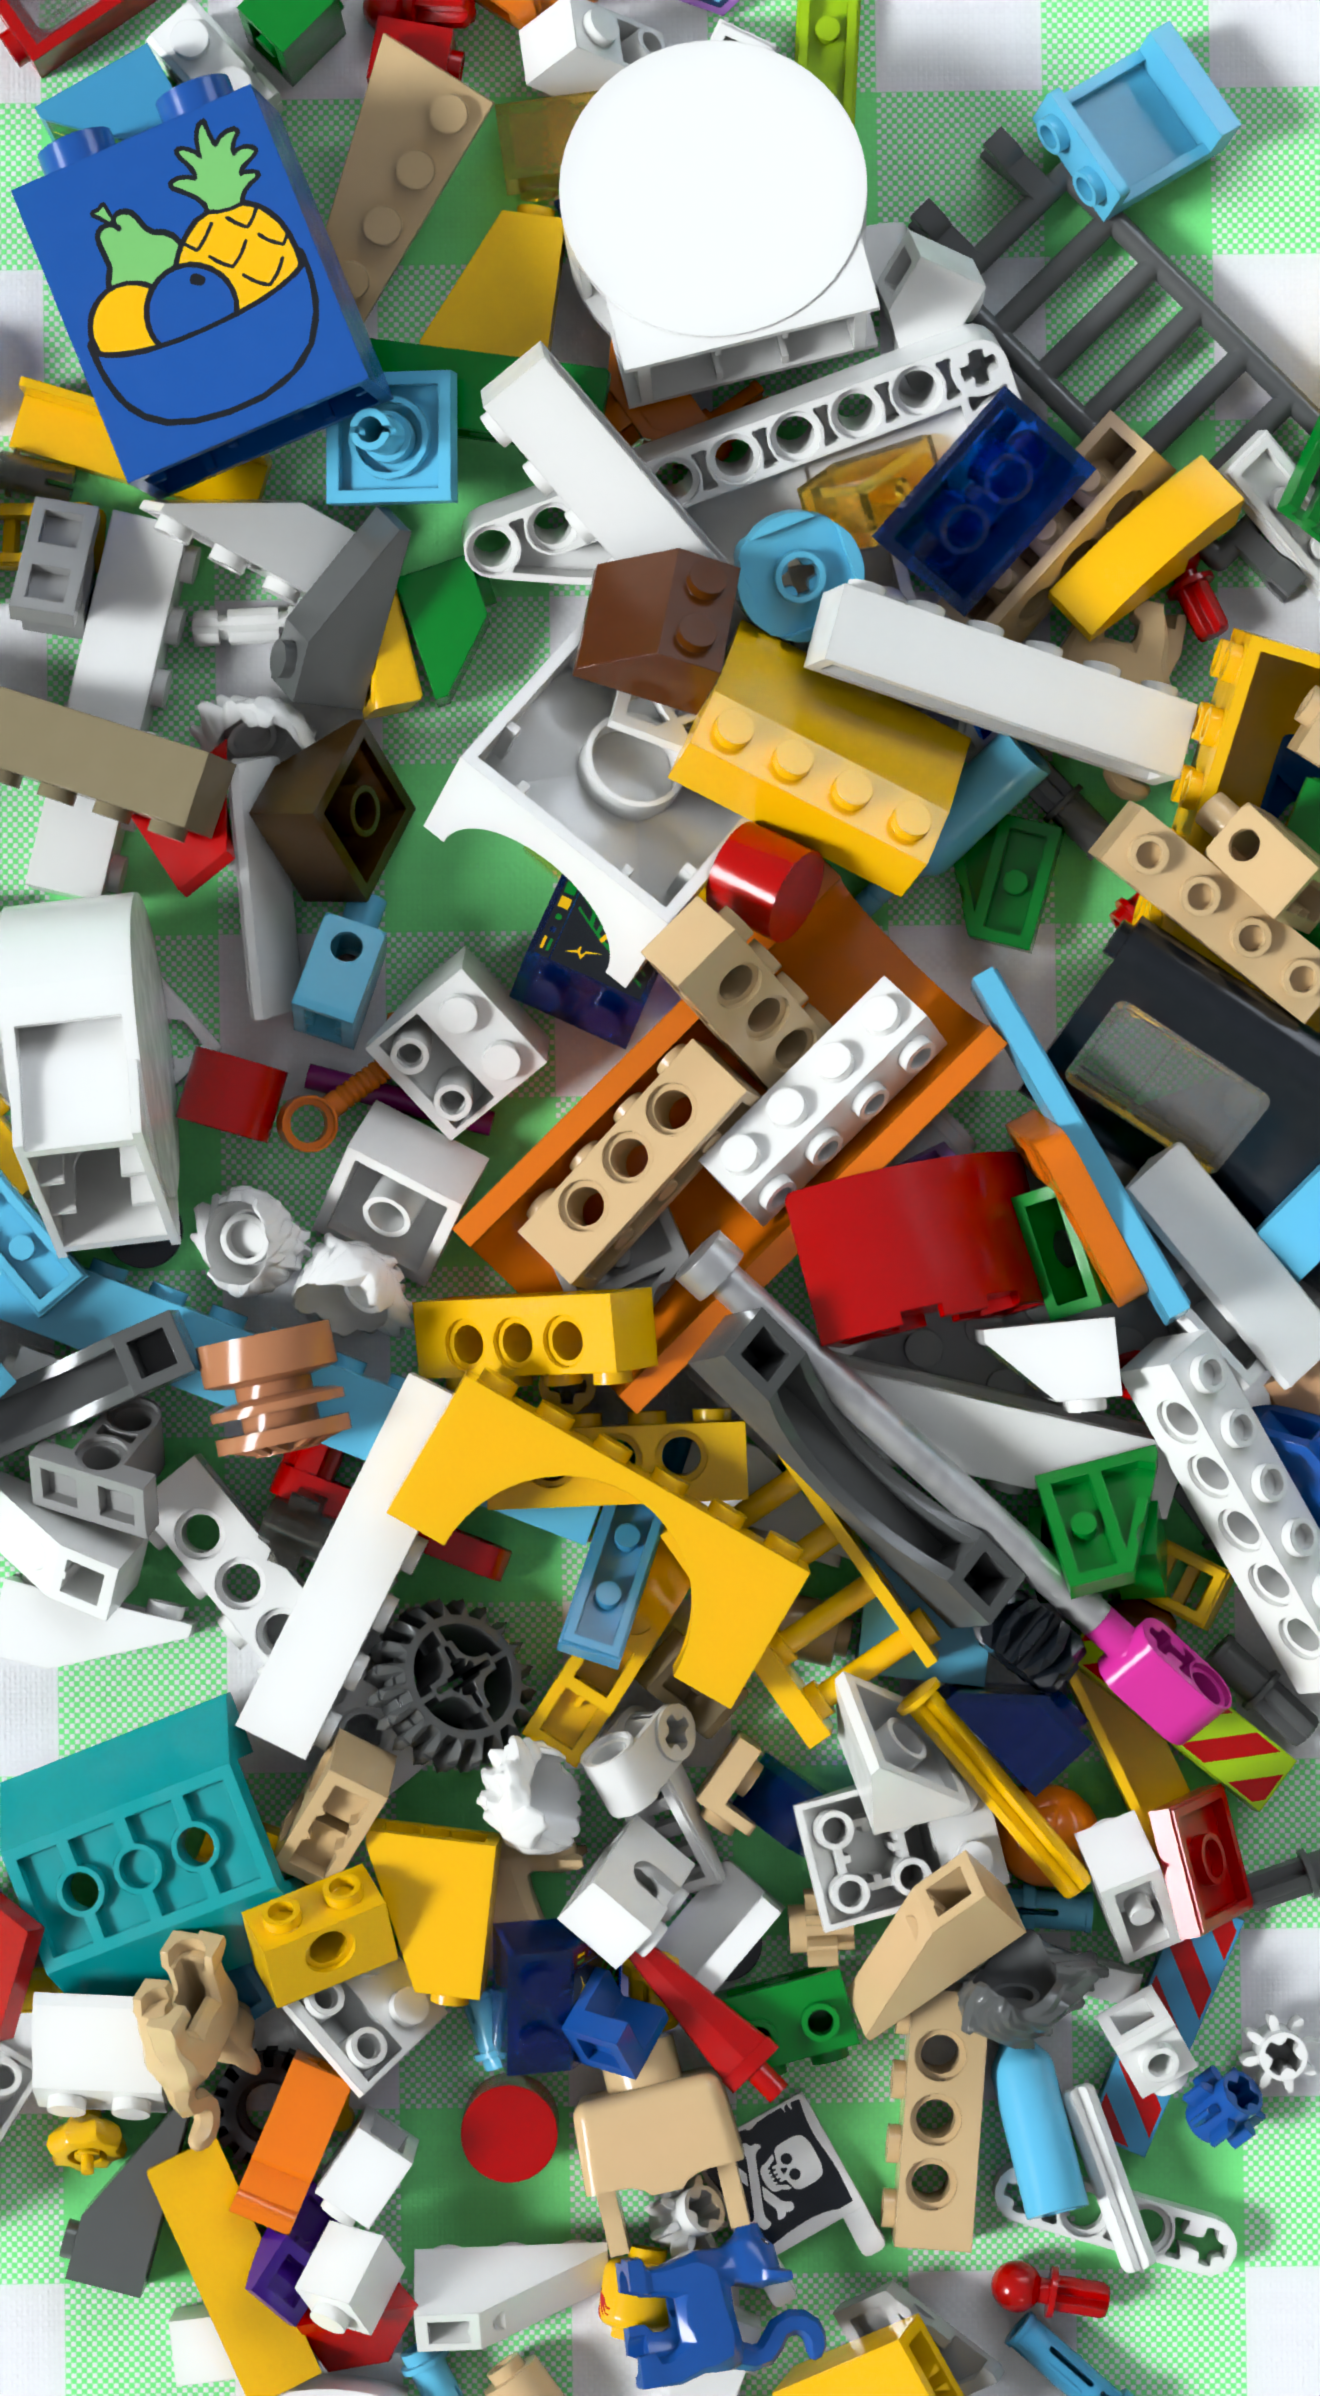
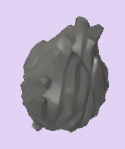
M1025 1929V1934L989 1958L984 1965L971 1972L967 1980H964L962 1988L957 1993L959 1998L958 2007L962 2015L961 2031L968 2035L974 2032L1014 2049H1035L1034 2038L1051 2036L1053 2033L1052 2027L1060 2019L1074 2010L1083 2008L1085 2004L1083 1996L1087 1992L1095 1990L1094 1983L1099 1978L1109 1977V1969L1105 1965L1098 1963L1097 1953L1092 1950L1076 1955L1047 1943L1034 1930Z

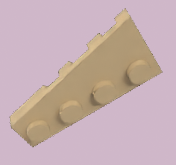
M383 33L326 225L327 233L364 323L495 104L489 98L387 33Z

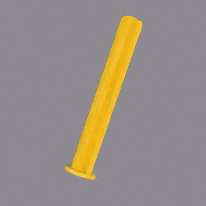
M932 1677L920 1684L902 1700L896 1711L901 1716L910 1714L1061 1895L1067 1899L1078 1895L1092 1880L1089 1871L937 1691L941 1685L938 1678Z

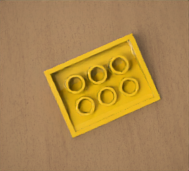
M741 620L725 652L721 674L699 710L668 778L755 823L819 852L823 858L902 897L929 862L950 813L971 738L892 697L803 668L807 655L806 652Z

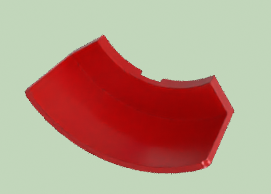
M998 1151L927 1159L855 1174L788 1193L785 1198V1204L821 1346L845 1348L866 1341L921 1329L927 1326L924 1315L939 1312L941 1318L951 1316L953 1322L982 1318H1002L1044 1306L1045 1303L1011 1201L1012 1197L1031 1192L1020 1154L1017 1152Z

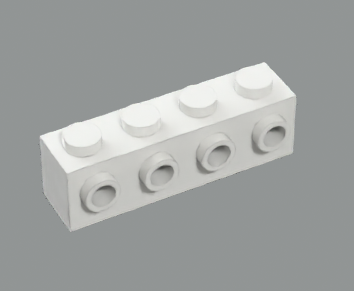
M883 976L698 1161L764 1227L786 1206L785 1198L787 1194L802 1189L948 1043L930 1018L887 977Z

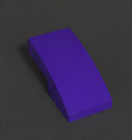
M314 2181L310 2184L289 2236L271 2228H266L255 2253L245 2287L249 2293L283 2321L294 2327L297 2326L308 2309L306 2303L295 2290V2286L329 2220L338 2222L320 2206L324 2199L315 2194L317 2184Z

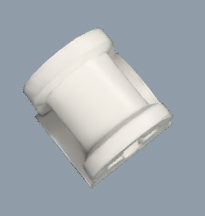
M679 1703L664 1704L657 1711H647L638 1705L625 1706L617 1711L611 1723L597 1740L584 1750L580 1757L583 1769L612 1817L624 1818L641 1812L656 1800L660 1789L682 1761L691 1754L695 1746V1721L691 1712Z

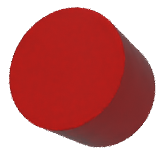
M746 822L729 836L714 861L706 887V903L717 913L727 905L752 931L774 942H784L798 931L815 904L824 875L823 857L819 852L758 823Z
M196 1046L175 1117L268 1144L288 1072Z
M503 2073L482 2082L473 2091L466 2104L461 2125L462 2148L470 2164L485 2177L498 2182L514 2183L535 2176L549 2163L556 2148L559 2129V2113L556 2102L542 2083L525 2074Z

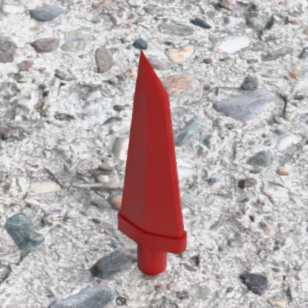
M654 1947L645 1957H641L635 1951L628 1958L723 2080L722 2083L732 2093H735L748 2080L771 2103L788 2086V2083L766 2062L779 2048L768 2035L765 2036L658 1948Z

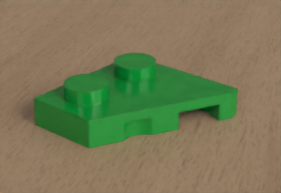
M1007 814L954 864L956 880L959 884L963 903L962 909L967 934L971 939L1032 954L1064 836V829L1062 827Z

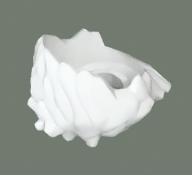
M221 694L216 697V705L209 701L200 702L197 705L202 725L192 724L189 732L200 744V748L203 751L211 752L227 739V760L230 762L233 758L266 755L278 756L280 761L283 762L315 743L314 738L317 734L316 728L310 726L305 720L304 715L295 710L291 705L284 703L280 697L271 698L262 695L257 698L233 695L230 698Z
M244 1185L235 1186L222 1195L218 1193L212 1195L211 1204L201 1202L193 1208L197 1232L191 1233L190 1238L210 1268L207 1275L219 1288L228 1291L230 1295L236 1298L257 1297L263 1293L273 1292L278 1286L284 1284L294 1271L301 1270L303 1257L311 1254V1248L304 1244L310 1239L311 1232L293 1223L291 1213L282 1205L281 1201L266 1191Z
M331 1233L324 1235L323 1243L318 1242L314 1245L312 1257L305 1263L304 1269L299 1273L295 1286L292 1289V1304L299 1314L312 1313L320 1321L329 1319L332 1333H337L342 1338L358 1330L368 1334H374L379 1331L389 1337L403 1338L405 1334L404 1328L415 1329L414 1320L411 1318L413 1305L403 1294L406 1286L400 1282L405 1277L402 1270L396 1266L397 1259L395 1257L377 1252L368 1242H346L334 1237Z
M518 1735L511 1736L508 1740L509 1744L504 1746V1749H490L488 1756L493 1767L482 1768L480 1773L486 1790H481L476 1800L477 1804L482 1806L484 1810L483 1819L500 1832L506 1845L524 1855H550L571 1848L575 1842L573 1838L577 1837L581 1830L578 1817L582 1815V1808L577 1801L580 1799L582 1792L579 1789L578 1780L561 1765V1762L566 1761V1756L557 1749L547 1745L543 1740L532 1741L530 1737H525L522 1740Z

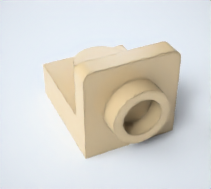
M741 1730L737 1731L695 1793L696 1801L704 1806L699 1815L705 1821L728 1836H731L735 1829H738L750 1837L757 1826L755 1818L729 1799L734 1792L744 1797L759 1777L764 1765L757 1761L762 1752L760 1744Z

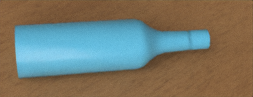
M998 734L962 768L950 813L927 866L916 879L926 876H937L948 871L1051 773L1047 762L1033 745L1016 740L1010 736ZM870 882L868 887H865L854 899L871 917L883 906V903H886L895 894Z
M1036 2042L1035 2049H1014L998 2043V2050L991 2065V2079L1026 2219L1033 2220L1090 2205L1051 2056Z

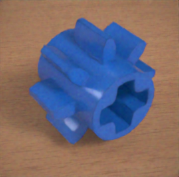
M1212 2065L1193 2079L1194 2087L1185 2093L1182 2099L1188 2104L1186 2107L1187 2123L1198 2138L1210 2143L1214 2148L1227 2139L1229 2144L1234 2149H1237L1256 2135L1254 2127L1262 2122L1266 2115L1261 2111L1263 2105L1262 2093L1256 2082L1249 2075L1238 2071L1235 2067L1221 2075L1219 2070Z

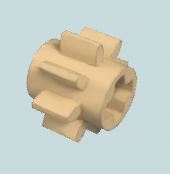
M813 1888L803 1889L804 1904L787 1905L790 1954L807 1953L808 1968L839 1966L838 1951L855 1950L854 1925L827 1933L823 1932Z

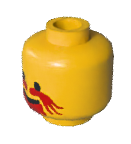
M632 2244L628 2256L613 2257L606 2263L602 2278L598 2315L602 2322L611 2326L610 2335L612 2337L625 2340L623 2328L632 2325H646L652 2332H661L669 2327L665 2298H638L637 2296L619 2293L615 2263L621 2262V2259L631 2257L641 2259L646 2267L658 2266L666 2262L667 2250Z

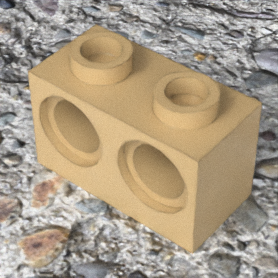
M339 1728L281 1824L274 1853L280 1870L308 1884L344 1871L389 1798L397 1756Z

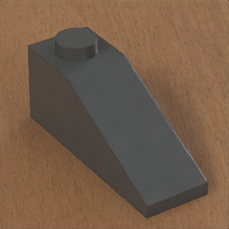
M377 506L286 618L281 639L276 640L271 650L270 671L271 678L292 702L363 710L412 533L389 508Z
M172 2107L92 2199L82 2214L81 2220L69 2219L59 2255L60 2257L70 2259L65 2279L141 2298L148 2284L165 2218L146 2173L150 2167L182 2152L191 2117L182 2118Z

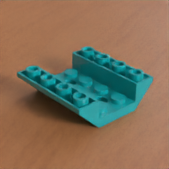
M231 1692L0 1783V1854L21 1909L45 1927L38 1953L46 1974L64 1993L134 1996L145 1978L170 1981L167 1971L161 1965L160 1950L173 1930L197 1934L202 1930L224 1935L226 1947L221 1962L225 1972L251 1963L253 1958L241 1912L305 1887L304 1881L294 1876L287 1879L283 1878L238 1759L253 1753V1749L246 1731L235 1726L240 1715ZM192 1827L203 1829L213 1840V1855L208 1862L196 1861L186 1850V1834ZM77 1872L90 1875L98 1885V1899L92 1907L80 1904L72 1894L71 1881Z

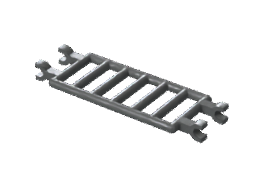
M1002 126L983 144L982 148L984 151L980 154V158L997 174L1004 177L1024 198L985 237L973 246L951 224L946 215L930 198L911 215L910 219L912 222L908 225L911 231L972 258L980 275L1013 245L1066 191L1093 218L995 316L982 304L977 316L971 322L966 323L983 325L994 334L1008 359L1010 368L1082 440L1110 410L1114 412L1200 326L1227 354L1142 437L1143 440L1161 455L1245 371L1272 399L1208 461L1216 470L1229 460L1258 430H1268L1272 435L1290 416L1311 435L1319 418L1320 409L1123 211L1103 222L1095 209L1087 206L1079 198L1073 186L1072 176L1062 162L1045 175L1024 154L1018 143ZM1112 237L1138 264L1039 361L1013 333ZM1157 282L1182 309L1103 388L1083 405L1057 378L1149 287ZM1320 466L1311 483L1315 489V483L1320 475ZM1247 514L1219 541L1216 539L1199 551L1200 559L1210 569L1218 572L1228 568L1240 557L1260 577L1265 586L1281 603L1307 579L1292 562L1280 555L1261 536L1262 532Z

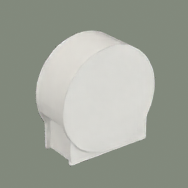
M704 40L676 44L646 55L619 71L599 89L581 112L565 147L559 180L560 210L570 270L576 288L595 321L611 337L629 409L878 347V340L870 312L880 310V304L865 251L867 171L863 149L847 112L823 82L795 61L775 51L737 41Z
M127 892L4 907L0 914V1030L11 1107L12 1144L33 1201L40 1212L58 1258H67L68 1252L156 1241L170 1240L171 1245L181 1244L177 1193L180 1167L178 1118L175 1117L177 1112V1096L172 1062L173 1055L159 961L149 917L141 895L138 892Z

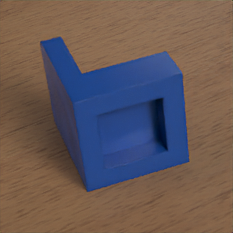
M595 1967L561 2029L581 2064L636 2080L669 2017L661 2006L623 1996L611 1972L604 1968Z

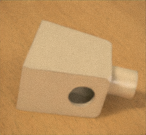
M1223 792L1212 796L1201 807L1195 818V822L1214 838L1204 852L1205 855L1274 920L1310 934L1320 922V855L1271 813L1250 802L1240 808Z

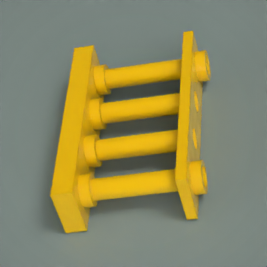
M778 1455L787 1470L749 1495V1500H742L734 1506L735 1509L747 1517L743 1527L749 1528L800 1491H803L824 1523L795 1542L804 1549L800 1559L809 1565L840 1544L862 1575L781 1631L778 1628L754 1669L805 1744L811 1749L832 1733L834 1724L829 1719V1716L836 1712L834 1705L837 1704L835 1678L841 1672L845 1671L869 1682L914 1650L924 1665L929 1668L938 1661L940 1652L934 1644L940 1641L942 1637L921 1607H918L913 1612L909 1610L855 1531ZM666 1528L660 1537L689 1577L680 1549ZM877 1597L899 1629L820 1684L813 1680L806 1685L792 1666V1663L798 1660L796 1652Z

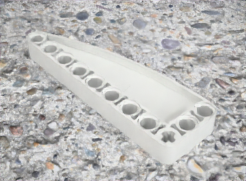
M974 323L960 325L633 448L655 476L659 468L669 462H679L688 467L687 475L682 481L677 484L663 485L733 566L735 546L740 539L747 536L752 527L759 521L779 511L802 509L821 513L847 530L853 538L898 528L903 551L1012 519L1047 481V476L1008 359L994 334L985 326ZM980 349L983 354L981 356L982 366L976 370H969L967 366L969 364L968 353ZM920 370L930 374L929 382L921 392L907 395L898 391L900 381L909 372ZM859 393L869 397L867 408L858 416L849 418L837 413L840 402L848 395ZM1003 407L1010 410L1009 419L1003 427L993 431L980 428L981 418L990 409ZM799 416L809 421L807 430L797 439L786 440L776 435L778 426L789 417ZM739 439L749 444L747 452L738 461L728 463L715 457L717 449L727 440ZM1015 466H1023L1030 469L1028 478L1019 487L1007 489L999 485L1002 475L1008 469ZM535 485L478 506L470 511L464 519L461 530L466 562L471 570L480 576L488 578L591 585L596 566L605 563L612 556L597 539L593 540L590 544L584 542L567 520L562 526L551 530L543 529L536 525L534 522L535 518L542 510L556 507L567 512L570 508L555 490L548 496H545ZM488 530L501 531L508 537L504 547L493 552L482 551L476 547L474 542L481 533Z

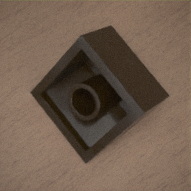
M353 719L276 765L249 815L303 901L368 902L416 807L364 719Z

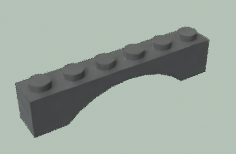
M763 1307L725 1315L689 1360L688 1364L951 1629L988 1626L994 1622L1027 1576L984 1532L958 1518L927 1497L870 1448L828 1397L814 1372L807 1352Z
M167 1310L17 1379V1383L0 1397V1459L200 1372L196 1349L179 1310Z

